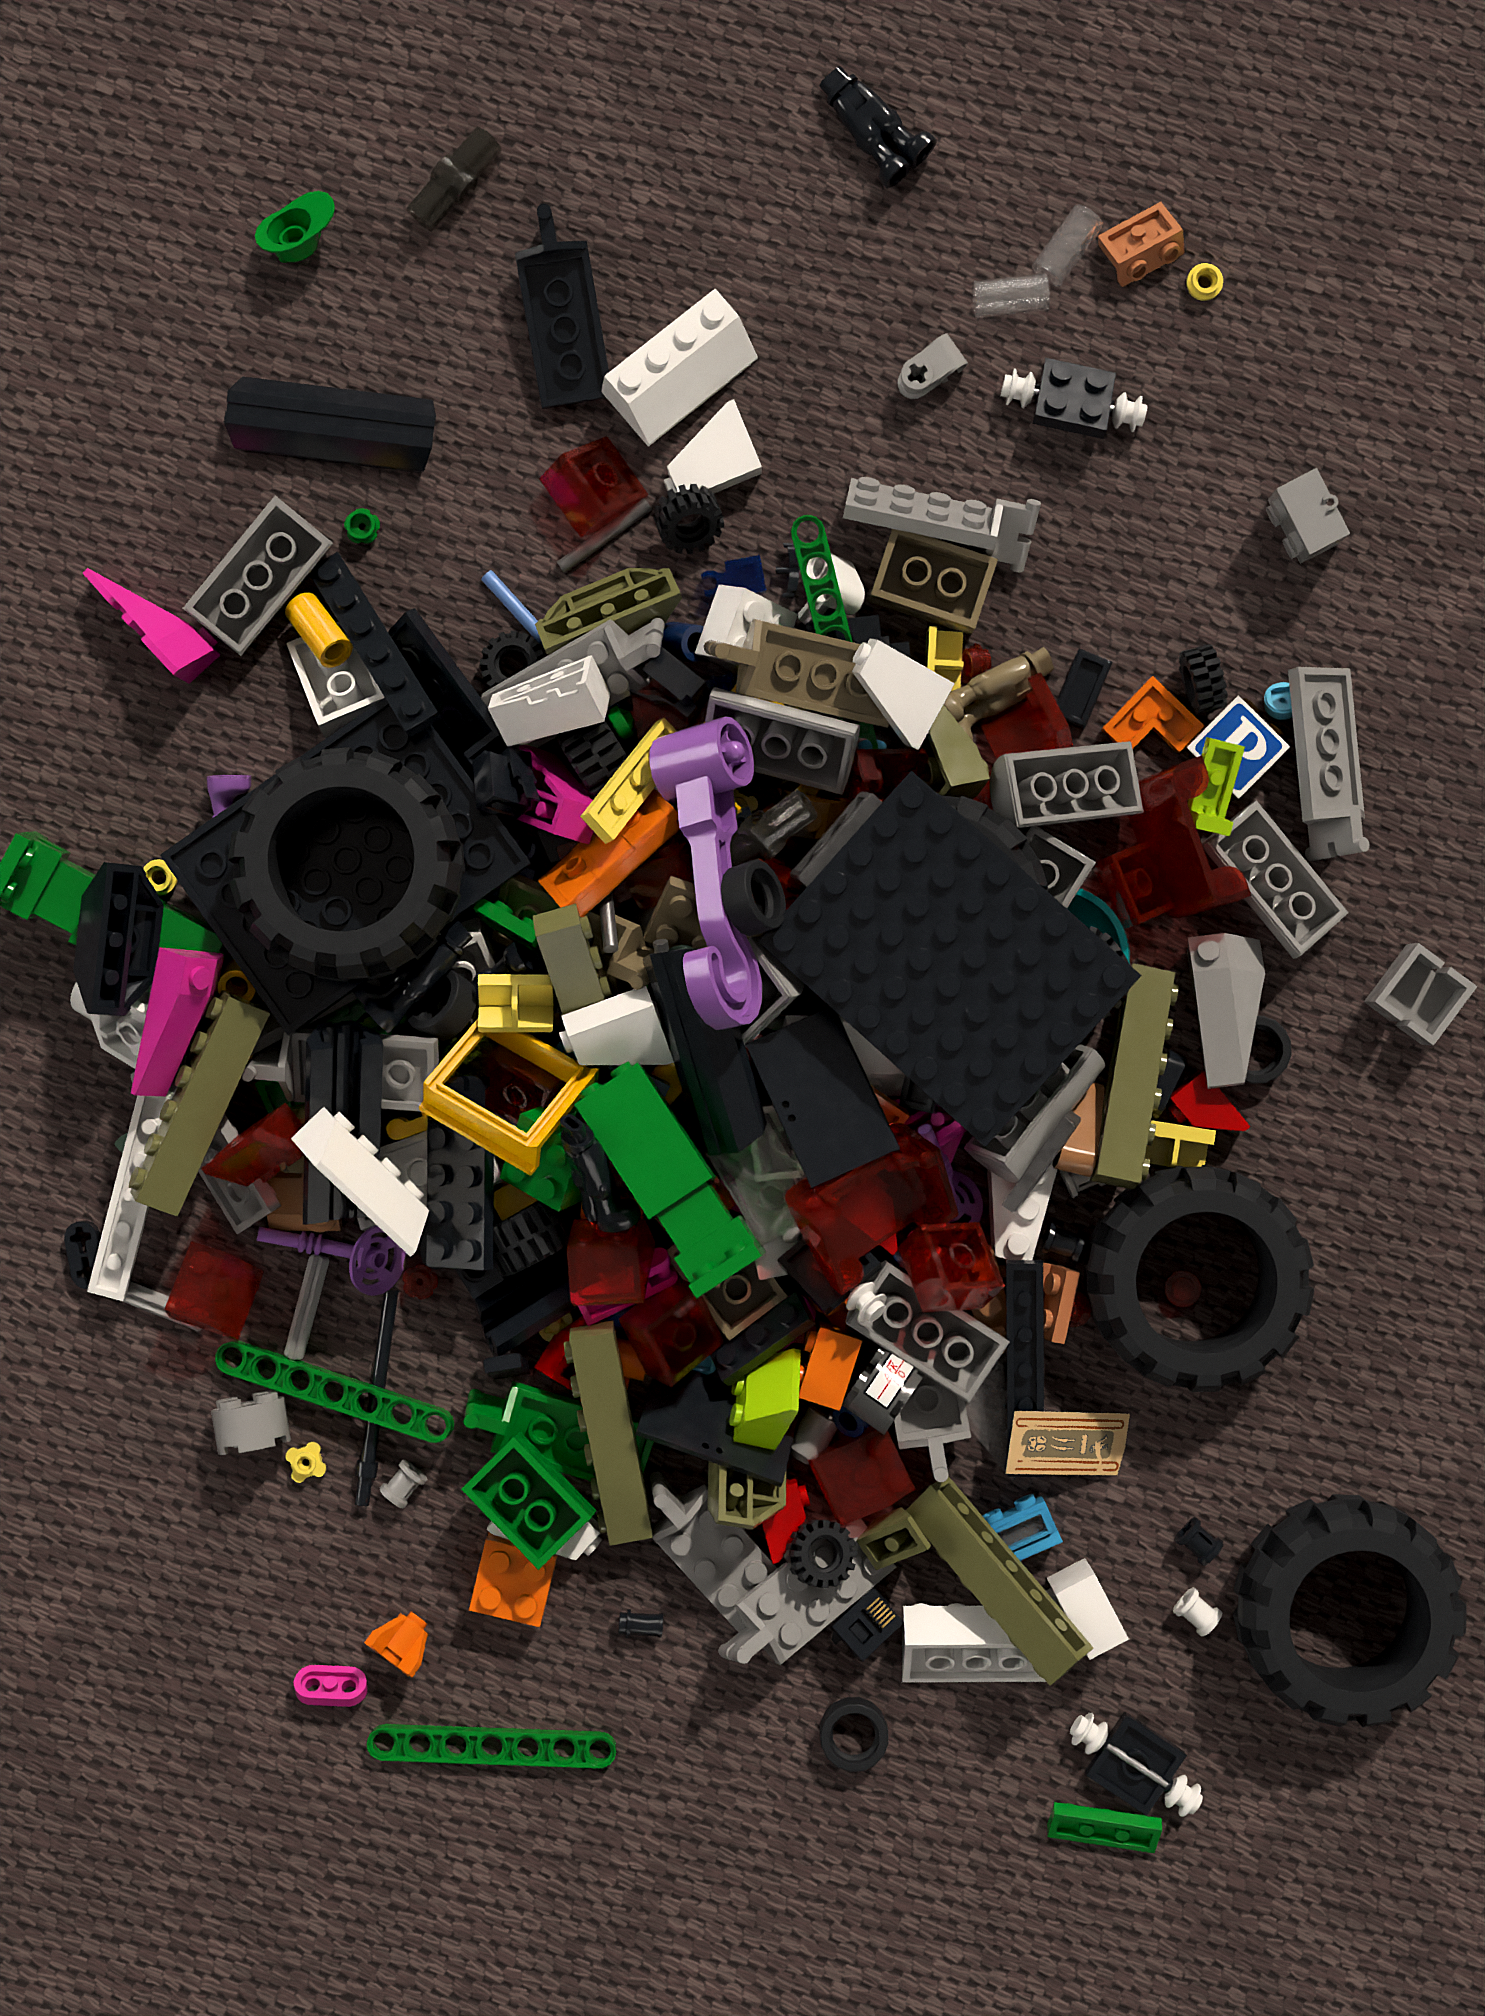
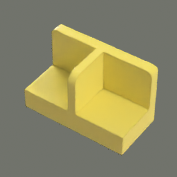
M929 626L926 632L925 667L955 683L951 691L961 687V671L964 666L962 661L963 632L937 631V626Z
M478 974L479 1032L553 1031L554 989L549 974Z
M1151 1120V1123L1156 1124V1130L1152 1145H1147L1145 1159H1149L1150 1164L1176 1168L1179 1165L1183 1167H1201L1205 1165L1208 1144L1214 1145L1216 1130Z

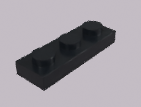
M794 1292L730 1341L727 1340L709 1353L721 1381L731 1386L815 1326L816 1322L803 1296L798 1292Z

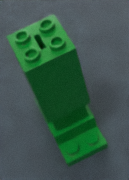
M36 831L16 833L0 862V907L26 920L39 916L72 933L68 942L76 945L81 897L95 874L67 860L71 852L48 841V838ZM161 900L164 909L159 947L222 953L225 955L224 958L226 957L228 950L209 924Z
M628 1061L610 1073L613 1079L602 1085L595 1082L578 1094L581 1100L574 1105L588 1127L593 1131L597 1141L600 1142L608 1158L647 1218L655 1219L658 1217L681 1254L674 1259L689 1281L690 1285L688 1286L697 1299L766 1253V1250L761 1242L756 1239L741 1215L734 1219L710 1183L716 1179L715 1174L645 1067L640 1063L631 1065Z

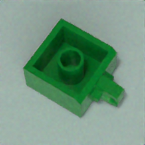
M539 1106L521 1113L516 1127L527 1133L545 1111V1108ZM574 1106L568 1114L574 1115L577 1118V1108ZM561 1123L541 1147L539 1167L531 1176L505 1161L499 1177L558 1212L581 1202L580 1190L573 1184L570 1165L561 1144V1131L563 1130Z

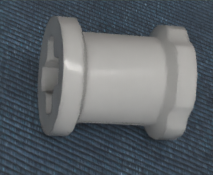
M403 1459L399 1464L400 1469L389 1483H383L380 1487V1492L390 1502L402 1509L406 1507L408 1497L418 1485H424L428 1480L424 1473L412 1463Z

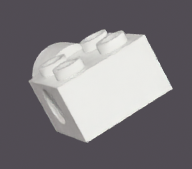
M76 982L70 999L72 1008L92 1021L102 1049L135 1069L152 984L130 1006L131 1009L125 1016L88 1014ZM187 1054L182 1062V1065L186 1063Z

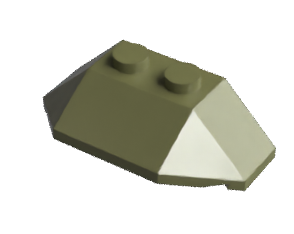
M627 568L562 595L548 610L545 617L539 619L535 627L544 649L549 655L610 619L628 635L649 624L654 618H661L666 623L682 599V595L669 568H661L660 570Z
M709 1461L707 1509L716 1524L754 1529L785 1508L786 1472L783 1484L779 1487Z

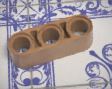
M1093 1082L1072 1110L1081 1117V1122L1053 1160V1168L1086 1177L1092 1175L1098 1156L1104 1085Z

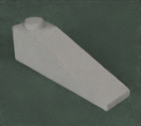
M1228 933L1188 937L1187 955L1207 1089L1244 1085L1265 978L1260 940Z

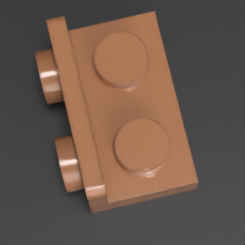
M1162 202L1097 236L1098 245L1116 268L1117 280L1122 287L1142 279L1146 274L1165 264L1174 262L1185 252L1183 229Z
M1043 1262L1044 1339L1054 1343L1065 1344L1080 1273L1061 1265Z

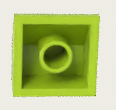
M793 1348L775 1353L732 1384L731 1393L736 1395V1404L732 1407L729 1421L730 1425L734 1426L733 1441L772 1450L777 1449L799 1410L800 1349Z

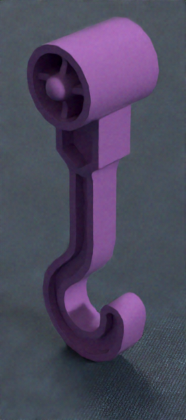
M722 717L658 737L652 742L649 753L651 774L657 790L664 800L671 805L677 806L679 828L691 845L697 913L701 932L708 947L686 952L683 957V971L687 991L695 1010L703 1021L715 1030L730 1029L750 1024L758 1016L762 1003V980L758 962L746 935L740 933L727 916L721 895L722 877L732 867L730 842L733 834L737 831L733 790L744 787L751 782L754 774V758L750 742L741 725L732 717Z

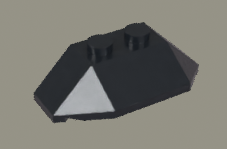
M104 862L81 897L73 972L88 1014L125 1016L131 1009L130 1006L143 995L153 982L159 952L164 905L155 888L146 877V872L142 866Z

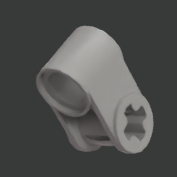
M947 333L935 339L924 350L903 365L898 378V388L903 396L909 399L923 397L941 383L947 382V377L957 370L960 373L968 365V362ZM910 374L914 377L920 374L923 377L921 383L917 380L909 381Z

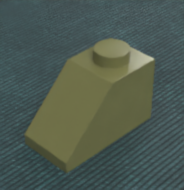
M902 1507L877 1517L856 1540L875 1570L926 1551L931 1546L911 1515Z

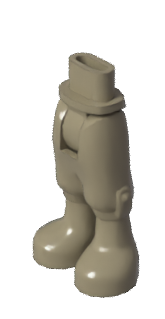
M1044 647L1033 654L1028 651L1022 653L1016 658L977 675L967 685L950 691L944 705L973 741L971 727L977 721L998 715L1007 708L1017 704L1035 690L1036 684L1041 685L1044 682L1043 677L1054 670L1050 654Z

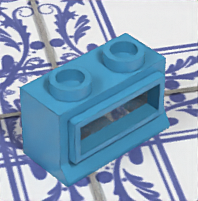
M1029 1494L1017 1499L1014 1502V1508L1002 1512L1001 1509H994L982 1515L1020 1561L1063 1542L1042 1496L1035 1498L1033 1494Z

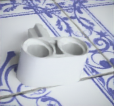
M831 554L845 613L853 615L860 609L864 600L865 591L852 562ZM819 557L810 559L806 569L808 576L813 579L824 577L827 573L826 561ZM823 594L816 599L815 608L819 614L824 615L829 607L836 609V600L832 595ZM808 602L798 613V619L805 625L812 622Z

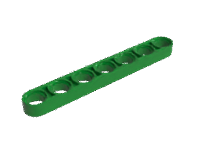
M802 515L793 522L791 537L815 634L826 636L828 632L837 630L844 634L845 641L852 642L825 528L817 517ZM810 520L817 525L818 536L814 541L805 543L798 538L797 528L800 523ZM815 557L822 558L827 564V573L820 579L810 578L806 572L807 563ZM823 594L832 595L836 600L835 611L826 616L819 614L815 608L816 599ZM836 716L838 720L845 721L843 717ZM858 721L854 724L860 725L859 738L868 739L872 745L871 753L867 757L857 758L854 756L853 764L861 766L872 763L876 758L878 743L873 724Z
M235 1340L221 1345L215 1355L217 1367L225 1374L428 1442H441L450 1436L454 1430L453 1416L444 1408L300 1360L289 1359L282 1354ZM230 1347H235L242 1353V1362L238 1367L229 1366L225 1360V1353ZM264 1358L272 1360L276 1366V1373L270 1379L262 1377L258 1370L259 1363ZM296 1370H303L309 1375L310 1384L305 1390L297 1389L292 1383V1375ZM330 1381H337L342 1385L344 1394L341 1400L332 1401L327 1397L325 1390ZM363 1393H372L377 1398L378 1405L374 1412H365L360 1407L359 1400ZM397 1404H405L411 1409L412 1417L408 1423L401 1424L395 1420L393 1410ZM438 1415L444 1419L446 1429L442 1435H434L428 1430L427 1421L429 1417Z
M382 1724L372 1730L367 1740V1750L373 1758L381 1761L605 1768L613 1762L617 1750L614 1738L608 1733L600 1731ZM379 1733H388L394 1740L393 1748L387 1751L378 1749L374 1742L375 1736ZM416 1734L425 1735L430 1741V1748L425 1752L415 1751L410 1744L412 1736ZM454 1735L461 1736L466 1742V1749L461 1753H452L446 1745V1740ZM487 1737L498 1738L502 1743V1750L494 1755L486 1753L482 1747L483 1740ZM524 1738H532L538 1744V1751L532 1756L523 1755L518 1749V1743ZM566 1739L572 1742L575 1749L573 1754L569 1757L559 1756L554 1750V1745L557 1741ZM599 1740L608 1743L611 1750L607 1757L601 1759L596 1758L590 1752L592 1743Z

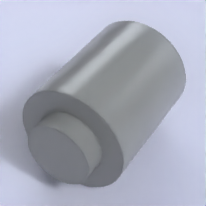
M809 1406L795 1429L790 1454L807 1465L810 1464L811 1460L819 1462L837 1431L833 1417L816 1407Z

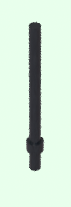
M393 1289L386 1291L383 1296L371 1382L372 1385L384 1389L386 1387L399 1290ZM372 1393L369 1396L367 1411L371 1413L376 1410L378 1405L377 1398ZM366 1421L361 1459L357 1460L355 1476H358L355 1505L369 1506L372 1480L377 1477L378 1462L375 1459L380 1425Z

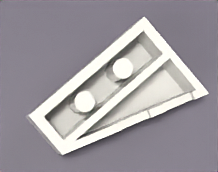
M590 655L493 694L488 710L507 747L516 744L525 745L535 739L605 722L611 693L593 656Z
M1053 1162L1016 1212L1009 1211L1002 1204L1017 1183L1006 1181L988 1170L990 1236L995 1256L1008 1260L1033 1259L1057 1169L1053 1168Z

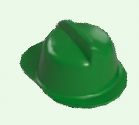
M322 191L308 192L298 197L281 210L265 218L259 224L255 233L257 245L264 251L275 253L282 263L299 262L307 259L316 251L321 231L329 224L334 215L335 204L333 198L328 193Z

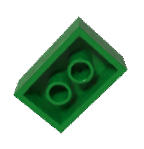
M521 1432L515 1435L461 1489L538 1570L596 1512V1509Z

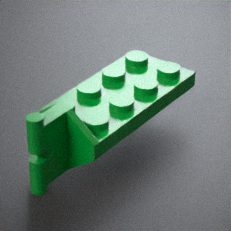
M512 1381L505 1399L482 1393L479 1389H472L469 1392L464 1425L470 1429L476 1427L495 1433L490 1452L497 1454L515 1435L521 1432L559 1472L588 1481L596 1477L594 1465L587 1466L584 1444H589L587 1431L580 1432L577 1410H583L579 1400ZM632 1416L634 1430L636 1433L640 1418ZM636 1435L642 1471L644 1472L654 1441Z

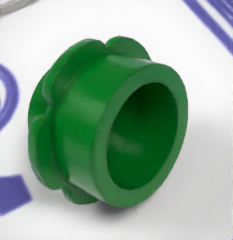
M356 509L345 519L344 527L348 531L347 537L356 544L361 542L369 544L377 538L376 532L380 529V521L376 515L370 514L371 512L368 509ZM362 523L366 525L364 530L359 529V525Z

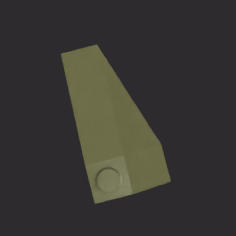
M944 704L919 750L904 744L906 756L913 754L915 764L917 765V776L936 793H939V795L959 798L964 796L973 799L978 796L990 780L988 765L982 759L977 746Z

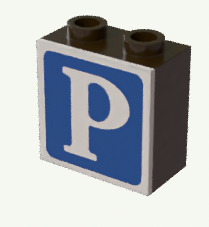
M1239 695L1230 700L1226 707L1222 708L1181 750L1198 768L1206 737L1245 747L1231 795V802L1239 799L1290 747L1284 741L1286 737L1282 731L1271 723L1268 725L1258 715L1260 713L1259 709L1247 698L1242 699Z

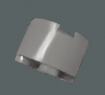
M274 1390L253 1393V1400L241 1402V1399H238V1397L217 1400V1408L211 1410L218 1455L228 1454L227 1447L233 1446L238 1448L239 1453L276 1446L275 1438L278 1437L283 1442H289L291 1436L284 1396H278V1393L274 1392Z

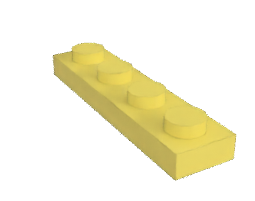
M665 717L654 723L580 816L605 844L616 838L656 786L649 764L652 742L658 737L677 732Z

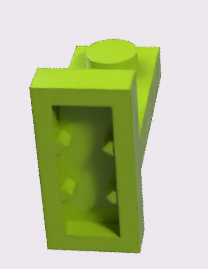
M1206 737L1187 806H1177L1174 819L1196 829L1230 836L1234 822L1225 819L1244 753V746Z

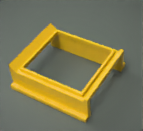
M477 1019L423 1082V1101L419 1105V1110L531 1176L539 1167L541 1147L559 1126L561 1118L567 1115L575 1106L574 1104L579 1101L580 1096L578 1094L588 1086L598 1082L600 1068H588L585 1065H579L578 1061L528 1032H479ZM484 1036L489 1037L566 1082L565 1086L527 1133L444 1085Z

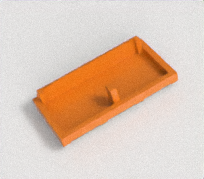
M653 789L614 840L605 844L594 832L589 845L582 842L578 843L550 871L539 878L538 882L560 908L576 904L580 917H584L680 830L679 822L677 821L679 820L677 810L664 800L656 789Z

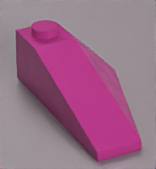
M89 568L83 572L85 577L106 601L116 610H120L123 613L121 618L143 637L141 639L142 642L174 676L190 684L220 656V653L214 648L218 641L204 627L197 630L186 621Z
M159 947L131 1094L166 1097L203 1022L207 1008L218 991L224 954Z

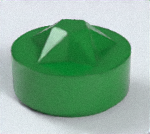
M617 704L607 710L606 716L621 741L626 742L636 736L633 731L635 720L629 711L619 708Z

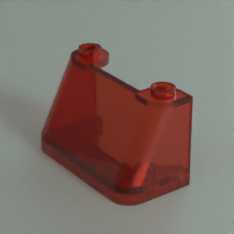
M1202 755L1138 780L1144 813L1128 815L1163 912L1172 918H1184L1252 896L1245 876L1236 867L1224 866L1214 870L1210 869L1189 810L1187 800L1202 794L1209 782L1208 771Z
M903 1123L889 1124L900 1147L898 1152H891L814 1188H810L805 1177L787 1190L785 1194V1202L789 1213L828 1283L841 1295L858 1285L864 1277L863 1266L857 1259L905 1226L914 1222L924 1229H939L959 1215L940 1148Z

